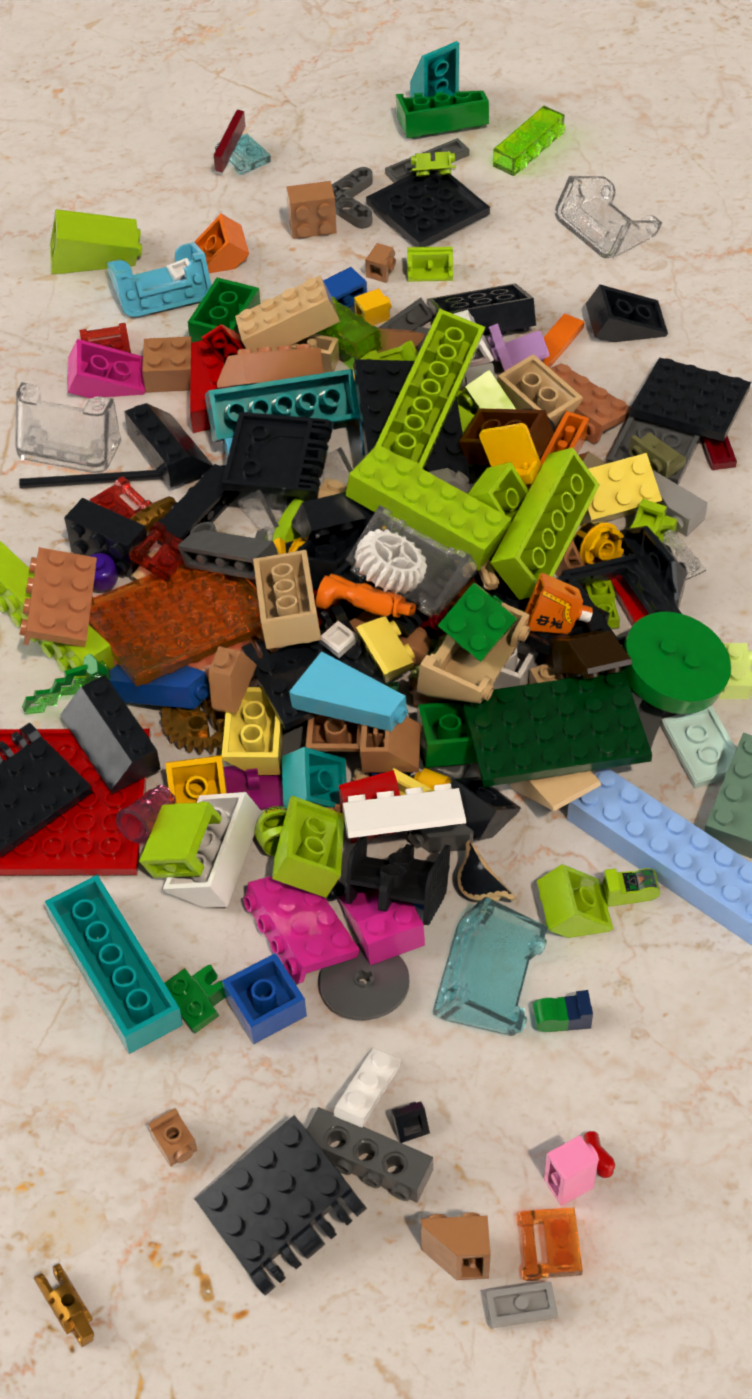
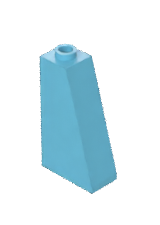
M322 651L289 691L292 707L297 710L391 732L398 723L401 724L405 720L408 713L405 695Z

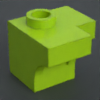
M642 499L635 520L630 528L648 526L663 543H672L678 519L666 516L667 506Z

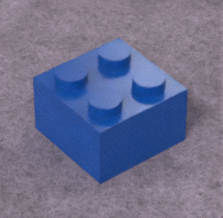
M276 953L222 980L225 999L253 1044L307 1016L305 998Z

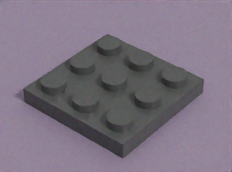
M629 416L607 459V463L631 457L628 454L630 438L636 435L641 439L650 432L686 458V465L668 478L679 485L702 436Z

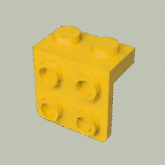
M524 423L483 429L480 432L479 437L491 467L512 462L526 486L534 482L542 464L529 430Z

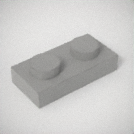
M551 1282L486 1291L485 1297L491 1329L557 1319L558 1317Z

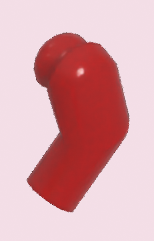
M589 1131L585 1133L583 1137L585 1143H590L599 1157L597 1174L602 1178L611 1177L615 1169L613 1157L601 1146L597 1132Z

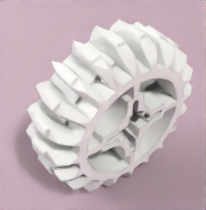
M376 529L375 532L369 531L360 540L355 551V565L360 568L359 573L366 575V581H372L375 587H382L384 592L391 590L395 594L400 592L404 595L407 591L412 592L417 588L418 584H421L427 568L426 558L421 555V549L415 548V542H409L406 540V536L401 537L397 532L393 534L388 529L384 532L380 529Z

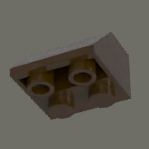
M590 631L550 640L554 673H566L567 678L582 675L583 678H595L600 676L599 672L601 671L617 673L622 671L621 667L632 664L630 656L611 631Z

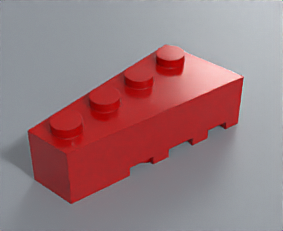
M203 340L191 343L190 416L193 433L211 429L204 394L208 390L228 388H217V381L224 363Z

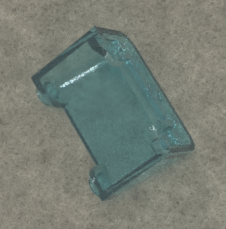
M484 897L462 916L457 925L435 1000L433 1015L444 1021L508 1036H514L522 1032L526 1025L527 1017L525 1016V1009L518 1006L529 960L535 955H540L546 947L547 939H545L547 926L488 897Z

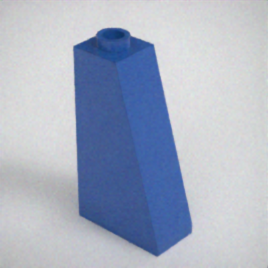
M136 648L105 674L122 700L128 703L195 709L211 695L210 684L205 671Z

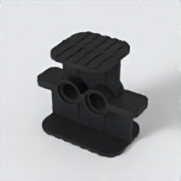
M362 836L350 852L346 880V903L352 904L362 887L378 889L379 911L387 912L391 903L401 901L424 905L423 924L429 926L447 892L451 846L445 845L435 862L415 859L414 845L406 844L402 852L392 853L388 856V860L367 857V837Z

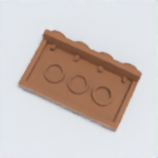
M560 363L550 368L583 397L582 402L573 413L589 418L586 440L596 444L600 441L602 432L628 420L631 407L623 400L617 399L604 388L590 382L587 377L571 370L568 365Z
M38 548L37 558L31 557L29 573H34L33 578L28 577L26 593L31 594L30 599L25 598L23 614L27 615V620L22 619L19 633V635L24 636L23 645H29L30 638L85 647L97 562L96 557Z

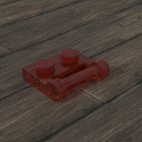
M126 322L119 323V326L89 331L87 329H79L81 340L131 353ZM121 335V337H114V338H108V339H102V340L88 341V340H92V339H99V338H105V337H112V336Z
M125 477L118 478L113 486L89 499L91 502L127 518H131L134 514L152 504L150 500H145L130 486V481ZM124 493L139 508L134 511L120 495Z
M156 522L150 528V533L144 541L130 552V558L168 583L184 563L178 545L183 540L168 532L165 525ZM159 540L163 545L151 558L147 555V552Z

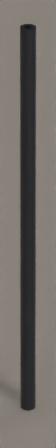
M157 470L20 478L19 485L20 488L157 480L163 478Z

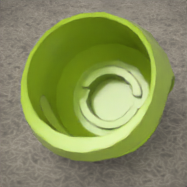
M284 806L267 808L261 813L255 825V837L264 852L270 856H275L287 811V807Z

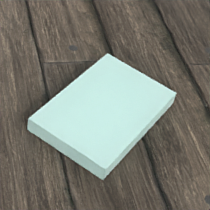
M712 705L697 713L677 714L661 720L660 725L694 789L724 780L736 748Z

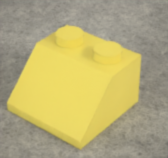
M386 616L356 627L358 637L382 674L385 684L414 667L412 659L416 657L408 643L403 645L398 636L401 635V632L394 620L389 622Z

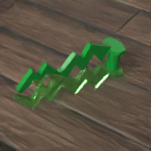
M91 653L86 655L82 666L64 671V677L55 679L50 689L35 690L34 696H26L22 705L24 714L44 713L47 706H55L60 696L75 695L81 686L103 675H106L110 680V668L104 661L98 662ZM74 676H86V678H74ZM31 704H39L38 706L30 707Z

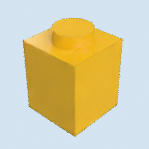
M379 288L354 297L355 316L366 328L390 319L391 301L388 296H384Z

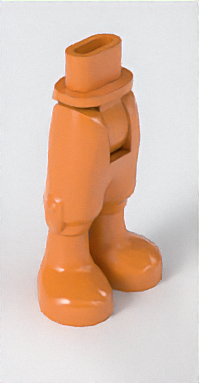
M330 574L323 578L316 596V606L322 609H328L331 605H337L341 599H345L352 603L354 607L381 616H389L390 614L397 618L402 614L411 616L416 610V604L406 602V598L389 591L384 592V590L377 589L367 583L356 584L335 574Z

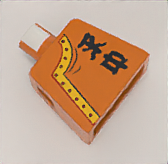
M540 573L525 613L529 614L527 626L531 627L530 631L568 634L571 632L576 620L588 623L591 620L593 609L592 607L582 605L583 599L578 588L547 574Z

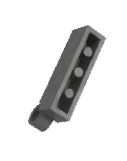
M203 522L193 527L190 535L178 545L185 566L188 568L254 580L256 578L253 559L278 555L274 541L217 532L212 522Z

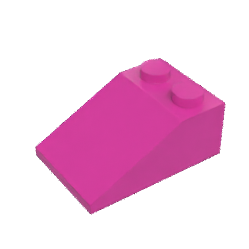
M77 339L68 356V393L87 398L144 395L143 356Z
M361 888L352 904L346 903V894L338 896V901L370 966L425 946L424 924L413 903L405 901L391 903L387 912L378 910V889Z

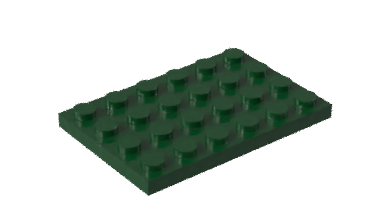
M625 671L600 673V676L595 678H583V676L494 689L488 701L483 700L480 704L461 701L483 787L652 762V751Z

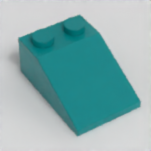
M458 41L421 56L410 81V97H414V93H423V97L435 96L436 92H444L454 96V93L459 91L460 43Z

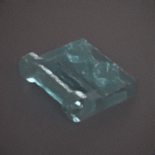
M246 133L241 135L233 151L237 156L232 153L229 162L235 166V170L240 175H243L270 163L271 155Z

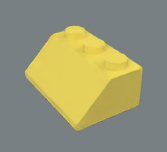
M248 687L237 715L226 713L222 760L244 771L257 768L258 775H280L283 726L261 687Z

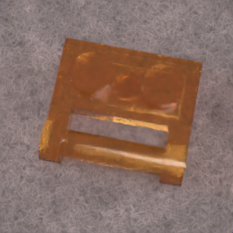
M575 1207L530 1210L516 1214L517 1226L521 1227L525 1266L522 1268L523 1280L537 1281L542 1278L582 1275L583 1268ZM543 1224L547 1263L538 1264L534 1235V1225Z

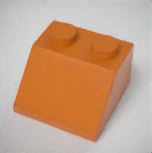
M222 213L195 240L197 246L205 253L209 273L236 269L249 255L242 226Z

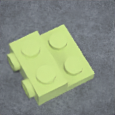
M723 643L730 657L731 675L718 699H750L752 691V672L750 668L752 667V651H748V643Z

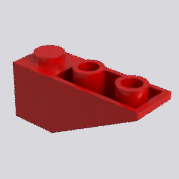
M223 324L202 336L203 341L224 363L228 356L238 355L237 350L246 349L240 334Z

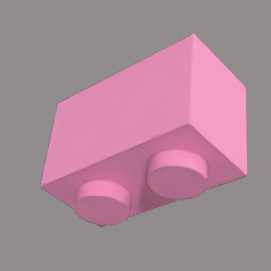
M581 1135L547 1153L544 1180L561 1206L594 1188L599 1157L594 1147L590 1143L586 1144Z

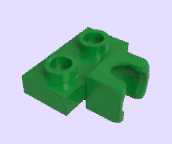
M212 965L202 968L193 975V978L184 968L164 983L179 1006L182 1017L195 1034L219 1017L218 1012L213 1006L225 999L222 981L211 985L218 978Z

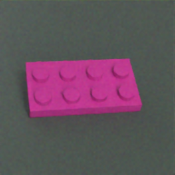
M273 876L248 882L246 895L243 899L244 906L248 912H251L257 922L259 931L265 934L270 942L273 953L279 956L296 984L304 982L306 973L358 957L360 949L325 897L272 879Z

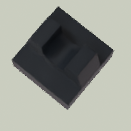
M421 1101L392 1109L396 1135L400 1143L430 1134L425 1108Z

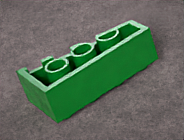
M483 90L458 91L454 93V96L444 92H436V95L431 97H423V93H414V97L404 98V94H396L397 118L406 138H418L428 134L437 135L445 131H459L469 127L478 128L489 124V100Z

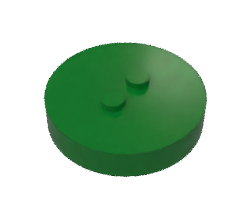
M656 612L646 615L632 626L622 644V647L632 660L631 665L621 667V670L625 671L629 686L644 701L667 712L691 714L707 709L718 699L730 679L731 661L721 639L705 624L684 614Z

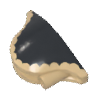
M468 840L466 842L465 860L457 876L461 892L471 900L483 903L487 909L500 898L511 901L516 900L517 897L495 875L473 843Z

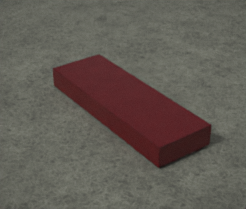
M237 109L213 155L217 172L223 173L246 127L245 113L242 110Z

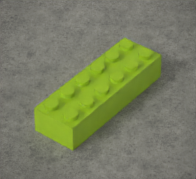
M378 444L350 472L348 477L347 497L478 571L497 551L512 519Z
M573 447L547 455L490 562L519 600L531 598L540 573L551 577L554 576L600 486Z

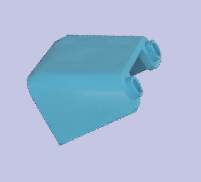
M195 242L179 246L175 251V262L188 258L190 264L183 268L185 279L175 282L167 272V267L133 275L132 269L126 261L115 260L107 262L108 272L123 311L128 316L138 317L202 301L211 287L205 253Z

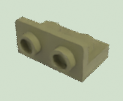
M650 432L641 439L636 435L630 438L628 454L633 457L647 453L652 470L667 479L686 465V458Z

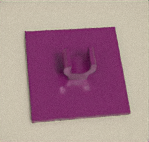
M234 765L224 767L227 793L246 792L260 810H266L273 806H283L281 774L258 775L257 768L244 771Z

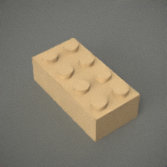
M321 275L316 278H310L295 288H289L282 294L272 299H266L261 304L251 309H245L235 316L241 340L246 349L252 348V353H257V348L272 347V351H277L278 346L292 345L340 322L333 299Z
M301 550L253 559L261 625L266 649L282 648L289 645L321 640L307 551Z

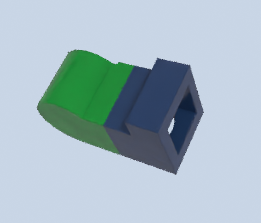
M588 990L576 991V995L558 997L557 999L542 998L535 1001L532 1005L536 1028L541 1032L591 1029L593 1011Z

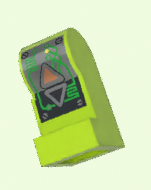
M616 868L604 870L602 887L607 907L652 901L661 894L656 871L653 869L644 868L635 872H617Z

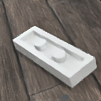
M373 1048L335 1106L334 1116L363 1128L400 1068L401 1059Z

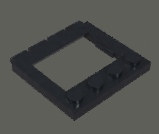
M639 553L564 570L556 578L578 588L583 599L582 605L592 607L591 620L588 623L582 622L589 632L611 631L616 637L580 584L620 574L649 614L656 612L682 614ZM627 636L616 637V639L622 645Z

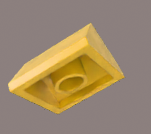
M222 755L165 762L171 804L197 803L200 795L227 793Z

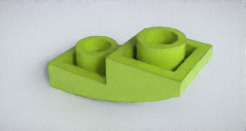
M294 498L276 526L272 541L280 537L285 542L301 537L292 527L291 522L304 501Z
M596 580L585 583V592L594 605L610 613L607 622L611 629L620 628V618L615 605V592L611 580Z

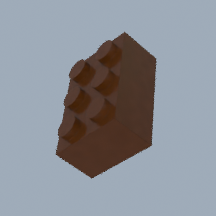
M479 408L459 440L464 456L467 457L468 464L490 465L479 437L483 429L524 423L527 426L540 459L554 434L546 411Z

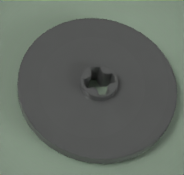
M356 944L360 949L357 958L322 969L320 974L321 994L326 1004L341 1016L354 1020L377 1019L393 1012L404 1001L409 990V971L404 960L399 955L370 966L360 944ZM360 979H364L365 981H370V982L367 983V984H365V982H364V981H360Z

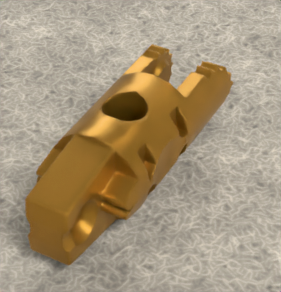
M165 497L153 502L129 519L144 525L148 533L155 529L159 519L164 518L176 501L173 497Z
M59 1263L53 1266L54 1277L60 1285L58 1288L53 1290L42 1273L35 1276L34 1280L65 1333L69 1334L72 1332L80 1346L84 1347L94 1340V1332L89 1324L93 1318Z

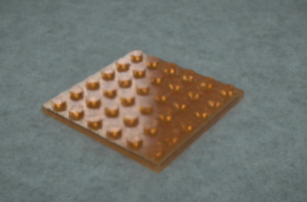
M184 561L96 596L91 601L89 625L110 644L114 659L136 687L148 684L158 677L173 673L177 669L191 663L199 662L203 658L216 653L218 647L228 648L263 633L257 588L247 578L188 568L185 566Z

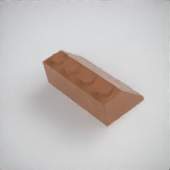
M310 344L296 345L295 350H292L291 345L278 346L277 351H272V347L257 348V353H252V348L237 350L238 355L227 357L217 381V388L323 373L321 347L311 348Z

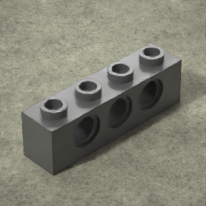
M320 1107L317 1108L306 1129L340 1173L358 1176L373 1188H385L402 1201L412 1200L418 1203L433 1172L432 1156L364 1126L361 1128L334 1116V1113ZM335 1141H341L345 1143V1145L341 1148H333L330 1146ZM362 1154H371L372 1156H374L369 1161H362L359 1159V1157ZM398 1166L403 1169L400 1173L392 1174L387 1171L390 1167Z

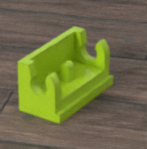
M453 246L407 247L408 282L453 281Z

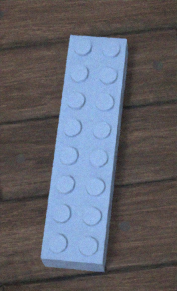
M609 768L599 769L594 775L600 780L601 786L568 804L567 820L638 869L650 868L655 870L660 884L752 945V863Z

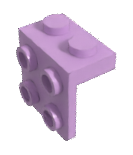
M498 324L489 327L492 336L487 337L495 361L501 360L504 371L532 354L541 361L550 355L541 331H535L505 343Z

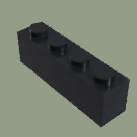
M214 464L208 471L204 472L201 479L193 487L188 489L185 496L172 506L164 518L159 519L155 526L157 543L181 555L178 545L190 535L191 529L203 522L213 523L241 493L240 491L222 490L221 482L225 468Z

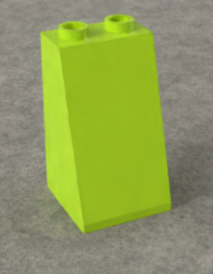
M56 209L50 240L51 274L108 269L107 262L115 260L126 261L130 267L135 266L137 257H141L142 244L139 243L141 229H137V220Z

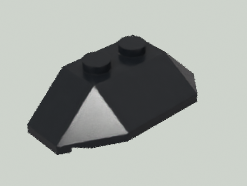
M648 526L620 530L624 538H621V548L624 549L622 556L639 553L679 609L687 576L685 565L675 558L671 548L665 545Z

